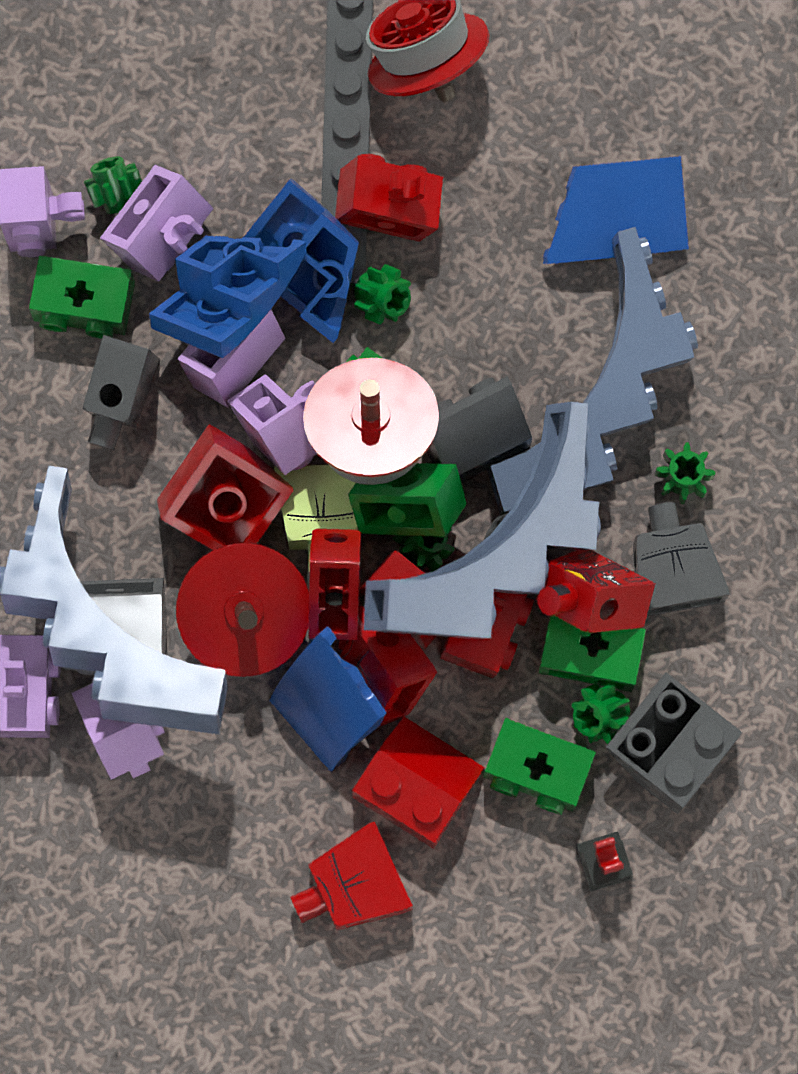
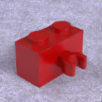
M361 154L340 169L335 218L342 224L420 242L438 230L443 176L427 173V169L420 165L407 164L399 166L385 162V159L379 155Z
M494 592L493 603L496 608V617L491 628V638L448 637L440 659L492 679L497 675L500 668L508 671L518 646L517 643L510 641L516 624L525 626L534 600L528 598L527 594Z

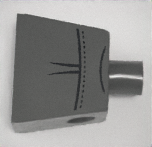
M103 335L83 404V410L95 416L88 438L89 443L115 450L122 425L136 429L160 358L149 349ZM121 391V402L115 407H110L109 399L111 395Z
M666 502L649 507L648 514L652 532L636 535L633 542L634 572L656 583L647 617L725 603L729 596V589L702 523L680 526L674 502Z

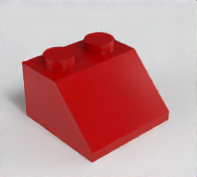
M208 424L157 498L161 520L208 548L215 550L234 543L257 544L294 489L250 448Z
M403 717L378 749L352 790V798L434 849L485 767L408 718Z

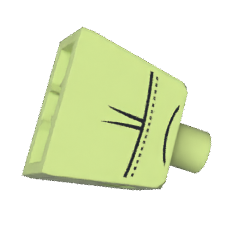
M329 465L305 466L286 475L274 466L275 472L294 489L281 508L289 550L308 549L309 572L312 530L317 528L358 530L348 496L356 482L340 476Z

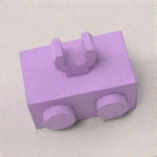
M154 165L100 239L131 269L159 282L164 274L172 268L175 258L188 249L186 245L193 235H201L203 233L202 224L214 208L182 175Z
M44 166L0 169V227L10 252L18 251V255L22 257L42 256L46 253V249H57L55 220H85L82 193L67 192L54 196Z
M270 310L257 327L224 358L187 344L188 347L178 357V361L193 388L229 408L230 405L227 400L248 385L285 340V336L272 310Z
M265 374L228 399L227 402L252 443L286 475L291 471L305 467L312 461L313 456L316 455L306 437L303 422L305 402L315 383L312 380L304 384L295 392L293 397H290Z
M0 635V737L50 738V725L59 724V697L51 696L52 678L60 677L61 667L53 665L49 648L43 646V635Z
M93 683L73 692L72 696L110 779L116 778L130 771L133 778L150 771L147 762L164 755L156 737L165 733L163 727L102 719L98 701L92 700Z

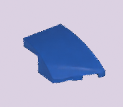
M681 156L574 166L566 186V198L560 204L555 219L559 223L550 248L544 252L543 264L615 258L612 238L617 232L636 227L639 238L646 237L652 254L689 249Z
M291 178L243 238H261L264 246L289 247L293 239L306 242L307 252L281 297L302 313L300 315L301 318L334 343L339 337L359 242L323 205Z
M203 237L175 258L180 290L149 313L151 329L224 358L257 327L285 291L307 252L306 242L293 239L289 247L264 246L261 238Z
M327 627L312 640L278 683L269 701L328 770L333 772L346 761L354 746L381 725L386 711L368 688L356 666L342 660L331 647L337 638L331 629Z

